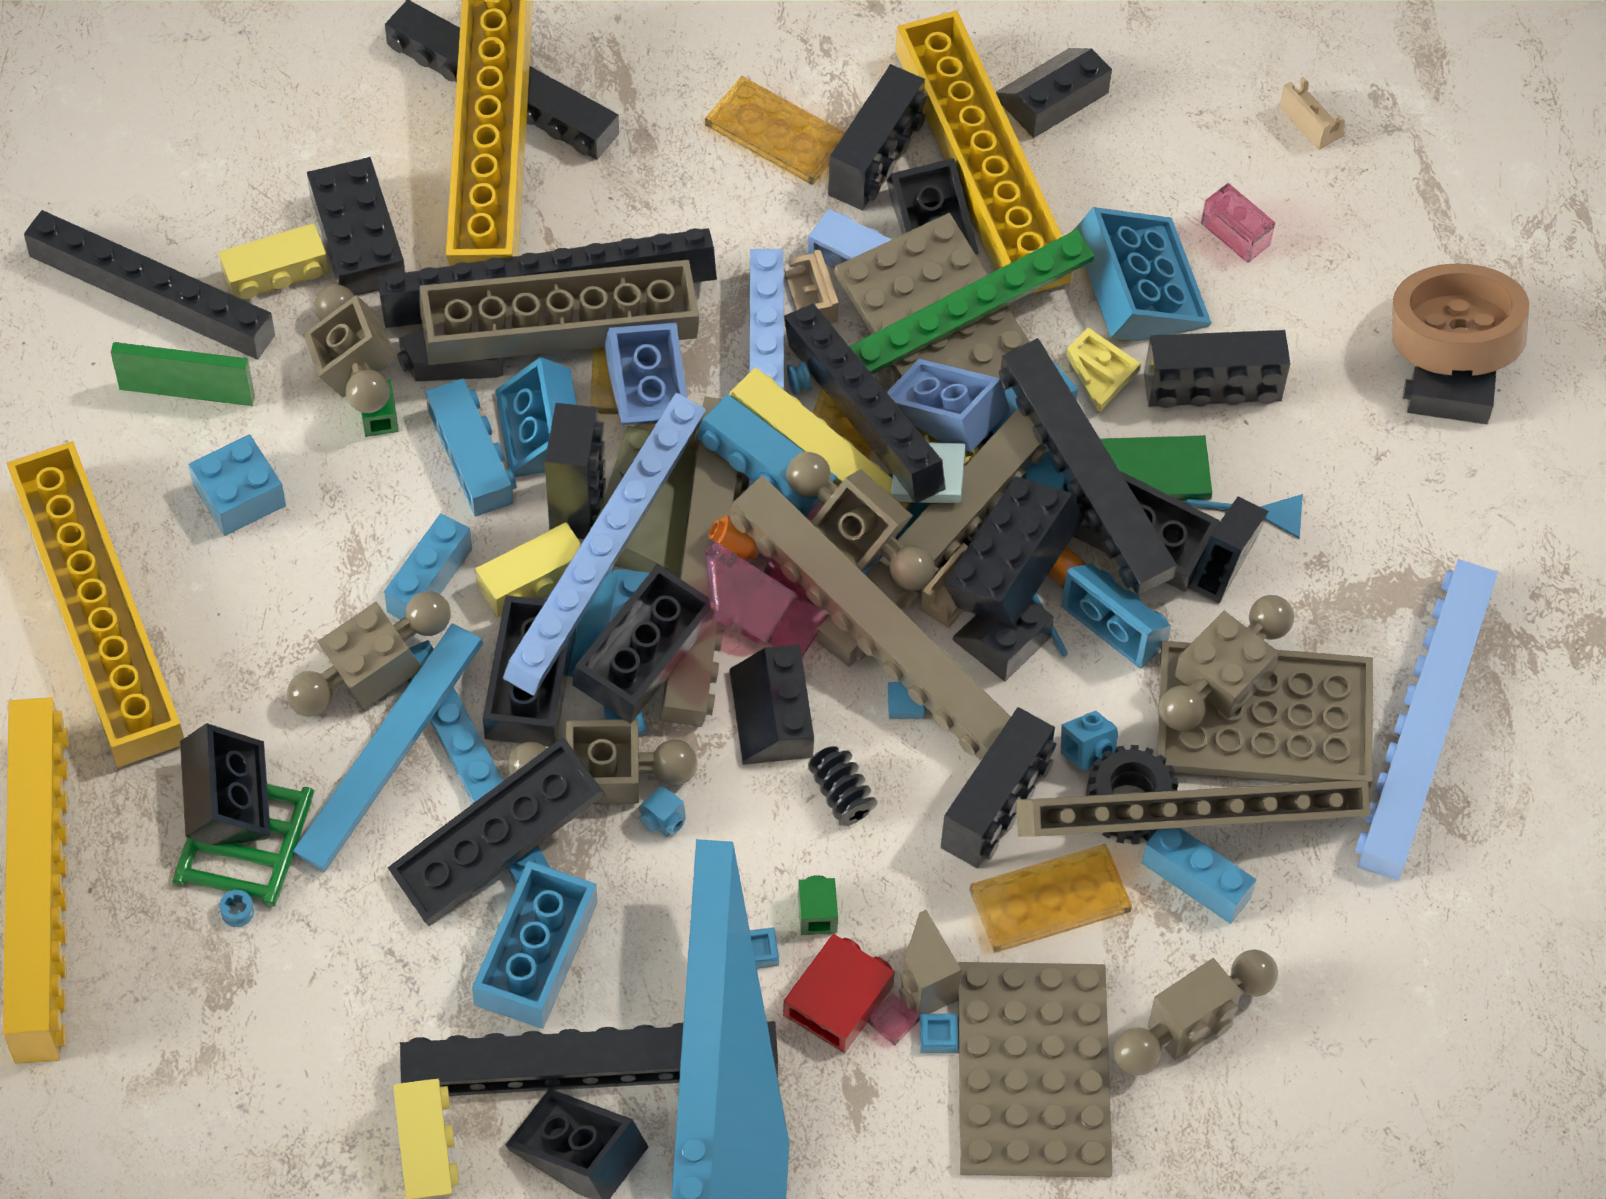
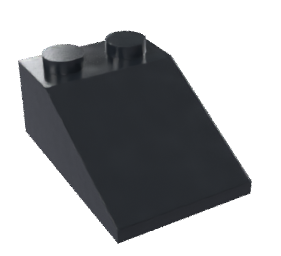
M954 158L889 175L886 181L902 235L950 213L976 255L979 254Z
M550 1088L506 1143L508 1150L570 1190L589 1199H610L649 1148L633 1119Z

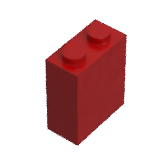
M833 933L784 999L783 1016L845 1054L893 988L895 971L892 970L890 964L884 959L877 956L871 957L863 952L860 946L853 940L846 937L842 939Z

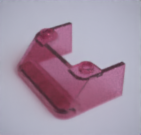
M712 540L705 550L710 607L716 610L712 617L731 628L733 623H736L743 628L740 633L756 644L760 640L765 643L768 642L774 647L800 644L803 658L817 636V628L829 615Z

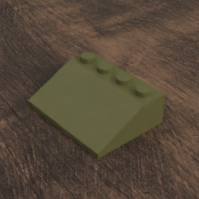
M627 426L598 517L652 431ZM687 446L614 566L650 573L658 564L679 578L695 457L694 449Z

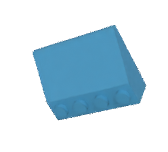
M1093 207L1074 228V230L1078 229L1095 255L1093 261L1085 265L1111 338L1138 341L1149 339L1150 335H1170L1206 328L1212 324L1171 217Z

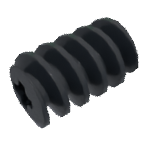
M830 746L820 750L809 760L808 769L814 774L815 782L820 785V791L826 797L827 805L832 808L833 816L839 820V826H849L866 817L877 806L878 801L875 797H868L871 794V788L868 785H862L865 782L864 775L855 774L859 766L856 762H850L853 756L849 750L839 752L837 746Z

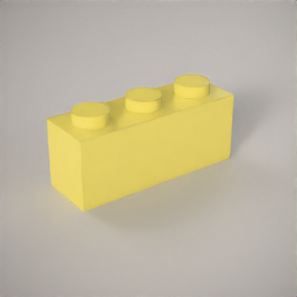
M314 223L218 252L221 270L230 294L240 299H250L264 292L283 289L291 284L307 279H316L321 275L329 273L327 254Z
M567 522L475 568L477 587L496 616L499 617L502 615L505 595L536 598L544 597L551 593L580 548L581 543Z
M439 1078L393 1084L406 1199L453 1195L452 1186L459 1185L457 1162L449 1163L447 1149L455 1147L452 1124L445 1125L443 1110L450 1109L448 1086L440 1087Z

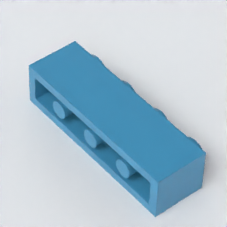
M464 378L426 390L427 410L474 516L476 517L513 504L512 490L517 488L516 481L511 469L505 470L502 462L505 460L500 444L498 442L493 443L490 438L492 428L487 416H480L478 411L480 402L476 391L468 389Z
M729 394L703 419L696 438L707 449L715 451L727 460L735 470L744 473L754 482L763 475L806 518L820 505L822 500L819 497L798 495L787 483L786 470L789 462L796 455L804 451ZM831 472L830 480L834 483L837 476Z

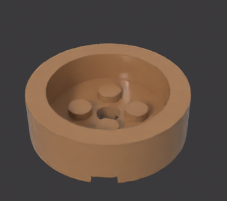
M1461 263L1428 267L1415 272L1403 280L1394 293L1392 342L1397 351L1406 360L1434 373L1452 375V370H1472V376L1490 373L1509 365L1523 352L1527 342L1529 299L1525 290L1518 282L1492 268Z

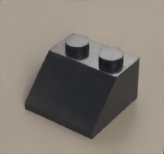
M1031 599L1014 626L976 614L953 636L952 640L1006 682L1051 638L1054 616Z

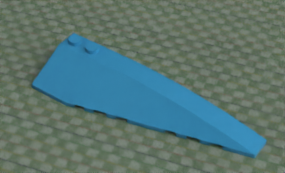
M696 839L671 1199H786L789 1137L734 843L732 841Z

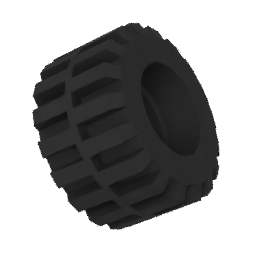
M1122 745L1116 747L1114 754L1108 750L1103 753L1102 760L1097 759L1095 761L1093 769L1089 774L1085 796L1114 794V789L1125 785L1138 787L1145 792L1177 791L1179 784L1178 778L1174 777L1175 770L1172 765L1165 766L1166 758L1160 754L1155 757L1153 755L1154 750L1146 747L1145 751L1138 750L1139 745H1131L1129 750H1125ZM1158 829L1103 832L1102 835L1108 839L1113 835L1117 837L1116 842L1124 844L1125 839L1131 840L1133 845L1140 844L1141 838L1148 842Z

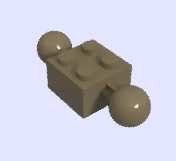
M337 284L326 286L317 294L314 302V310L320 322L303 333L318 376L342 398L346 396L349 404L354 409L362 413L376 412L384 407L390 395L389 384L379 371L386 368L396 359L380 316L362 299L354 295L350 289Z
M803 452L796 455L789 462L786 470V479L790 488L798 495L804 497L817 496L825 503L811 520V523L862 572L865 571L882 554L890 562L891 577L899 587L915 591L924 588L930 583L935 573V564L930 553L919 546L904 547L895 539L913 515L862 469L846 477L838 487L830 480V466L821 455L813 452Z
M433 591L417 593L409 600L405 610V617L394 625L390 622L379 604L374 602L318 640L317 642L333 666L321 674L314 671H305L296 675L290 681L287 688V700L291 708L303 716H317L329 707L333 696L332 691L345 682L360 705L365 709L418 673L421 665L405 641L415 634L434 636L442 632L447 627L451 617V610L447 600L441 594Z
M1266 595L1259 598L1250 609V625L1248 627L1224 610L1179 655L1175 677L1187 686H1175L1163 695L1159 710L1161 718L1167 726L1177 731H1188L1198 726L1205 715V700L1228 718H1231L1272 676L1277 664L1279 651L1264 640L1282 638L1291 630L1294 623V611L1286 599L1277 595Z
M635 719L631 724L625 720H566L567 742L606 794L594 804L639 803V774L654 773L663 783L675 786L688 782L697 770L698 760L694 749L688 743L681 740L665 741L656 748L655 752H639L638 719ZM524 742L516 746L508 758L510 776L547 748L537 742Z
M1257 949L1247 950L1236 957L1231 966V976H1229L1213 957L1154 997L1147 1026L1148 1029L1134 1027L1125 1030L1118 1036L1113 1050L1116 1063L1128 1074L1144 1075L1154 1070L1158 1065L1163 1047L1174 1061L1184 1054L1187 1056L1195 1054L1203 1047L1206 1039L1214 1034L1216 1037H1219L1233 1026L1234 1015L1238 1010L1237 1005L1241 995L1259 997L1269 993L1274 988L1278 980L1276 962L1264 951Z

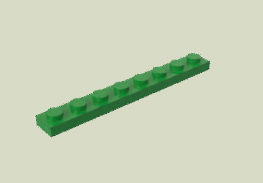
M1078 229L849 347L871 374L874 375L1091 263L1095 255Z

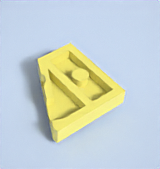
M1089 327L1067 348L1066 356L1093 405L1099 412L1140 371L1141 363Z

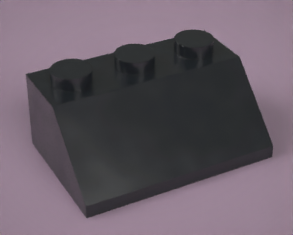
M1068 48L996 91L1001 105L1035 138L1108 94L1112 68L1092 48Z
M800 644L766 647L731 667L729 674L742 765L813 757L814 732Z
M209 723L204 724L180 741L185 837L214 846L270 838L264 741Z

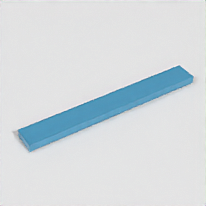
M453 623L450 625L293 850L296 857L326 872L482 647V638Z

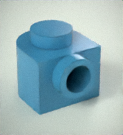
M659 786L639 806L641 813L639 819L642 824L652 832L658 830L666 838L670 834L675 835L685 823L684 801L665 787Z

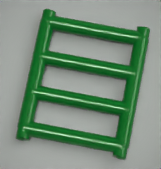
M267 784L268 799L295 804L290 822L270 818V832L285 836L279 854L237 844L214 846L187 838L176 866L172 883L183 887L187 882L227 892L242 890L248 893L250 897L263 899V904L266 906L275 907L294 855L293 850L298 844L315 791L309 787H302V790L299 791ZM197 851L273 867L268 886L191 869Z

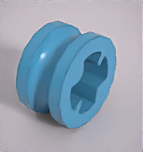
M804 361L800 362L798 367H793L792 364L787 365L788 381L793 394H799L801 389H804L806 392L811 391V378L806 363Z
M232 890L224 894L220 899L219 907L222 919L229 926L241 927L249 923L253 918L254 908L248 893L242 890ZM235 903H242L244 911L238 910V914H231L229 906L233 905L236 907Z

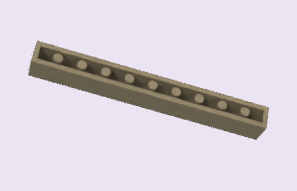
M704 397L702 407L706 411L703 419L722 399ZM698 438L679 578L715 601L716 604L712 622L665 680L660 721L702 727L705 716H712L715 694H709L710 683L716 684L719 663L713 662L714 651L720 652L723 631L717 630L718 620H724L727 600L721 599L722 589H728L731 569L725 568L726 558H732V555L712 548L709 531L715 520H720L725 515L729 516L728 513L732 506L733 498L740 495L742 477L736 476L737 470L715 451L707 449Z
M1019 409L1008 418L964 467L961 503H931L897 540L904 547L919 546L930 553L935 564L933 578L940 571L939 567L954 555L968 535L974 537L984 524L983 519L990 511L992 512L1014 477L1026 479L1028 474L1026 470L1033 463L1039 465L1049 452L1047 445H1041L1038 442L1032 429L1035 425L1030 417H1024ZM884 556L866 574L901 610H908L917 599V592L919 590H905L894 582L890 574V562ZM830 614L817 628V642L850 667L856 659L861 661L867 655L859 648L857 640L848 631H842L834 624Z
M763 475L732 503L728 515L731 517L730 520L735 528L751 536L756 541L758 550L764 556L772 557L781 566V571L790 581H797L806 590V595L812 603L818 607L822 606L832 615L831 618L834 624L842 631H848L857 640V645L866 655H873L882 664V669L889 678L894 681L898 680L908 689V695L915 703L920 706L924 705L933 714L935 722L942 729L950 730L959 739V744L965 752L975 755L981 760L1011 716Z
M1368 780L1021 799L1016 800L1018 837H1037L1370 816Z

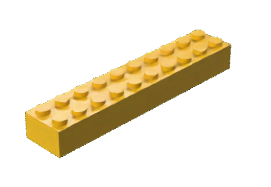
M462 0L446 257L449 266L462 262L474 263L487 261L491 258L519 256L533 0Z
M958 10L898 25L895 51L904 70L925 79L924 93L927 94V100L923 107V112L926 114V119L944 159H955L968 212L994 270L996 271L1062 237ZM1072 272L1031 294L1069 284Z
M67 442L6 462L13 487L117 768L179 747L180 741L184 739L181 723L74 442Z
M53 697L9 700L3 1035L15 1064L60 1061V1047H66L67 1043L66 1026L61 1024L60 1013L67 1011L66 991L61 989V978H67L66 956H62L61 945L67 944L66 922H62L61 911H67L68 909L67 891L62 889V878H68L67 857L63 856L62 846L68 845L67 824H63V813H68L69 803L67 791H63V781L69 780V767L67 759H64L63 749H69L68 728H64L62 710H56Z

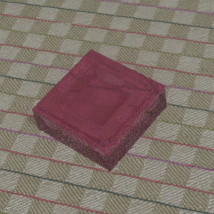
M892 993L868 1017L867 1023L895 1046L920 1021V1015L913 1009H908L906 1004Z

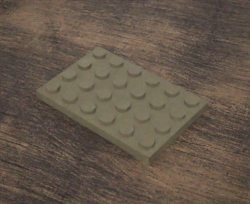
M950 213L835 266L833 271L871 335L988 275ZM1005 306L891 365V368L898 379H900L918 359H923L1000 378L999 370H1001L1002 355L1030 341L1008 306Z
M1162 640L1160 650L1157 756L1161 754L1166 758L1165 766L1172 765L1175 773L1297 783L1368 780L1369 788H1371L1373 757V657L1277 650L1279 651V656L1272 676L1231 718H1228L1205 700V715L1200 724L1188 731H1177L1165 724L1161 718L1159 707L1163 695L1169 689L1180 685L1187 686L1175 677L1179 655L1191 643Z
M958 962L962 970L958 993L960 1175L1111 1177L1113 1170L1106 965Z

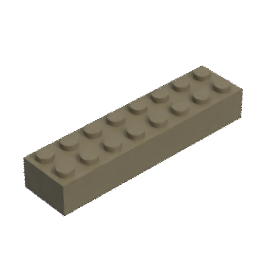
M689 260L420 286V314L428 365L604 348L608 330L614 327L676 323L679 340L695 339L698 334L700 315Z

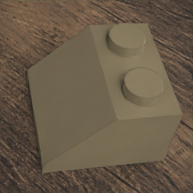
M927 910L919 913L904 957L903 973L900 974L902 981L901 989H899L900 998L908 1010L913 1009L918 1019H920V1014L933 1013L958 1000L962 971Z

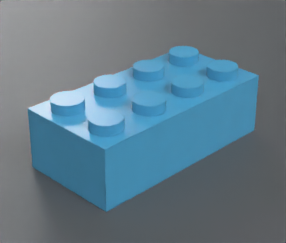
M528 861L473 983L474 1005L544 1029L597 906V884Z

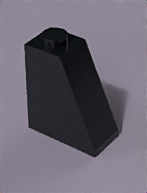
M423 328L399 338L401 351L397 353L399 364L404 372L410 371L415 381L459 380L462 378L482 379L503 376L502 358L428 365Z
M1416 366L1411 380L1405 379L1402 399L1408 400L1407 413L1488 425L1494 407L1496 371L1472 376V370H1452V375H1444Z
M1237 496L1210 535L1189 588L1220 603L1257 540L1269 511Z

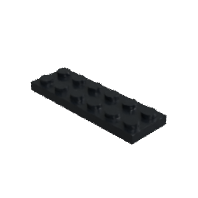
M562 737L387 868L423 921L430 926L606 794L567 740Z

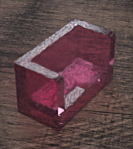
M1229 183L1205 200L1201 224L1247 263L1271 245L1276 223Z

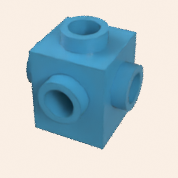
M1096 710L1061 724V754L1081 771L1092 767L1097 759L1102 760V755L1106 751L1110 750L1113 754L1115 753L1118 739L1117 727Z

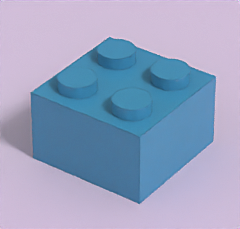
M250 434L188 464L193 486L224 536L286 506L283 485Z

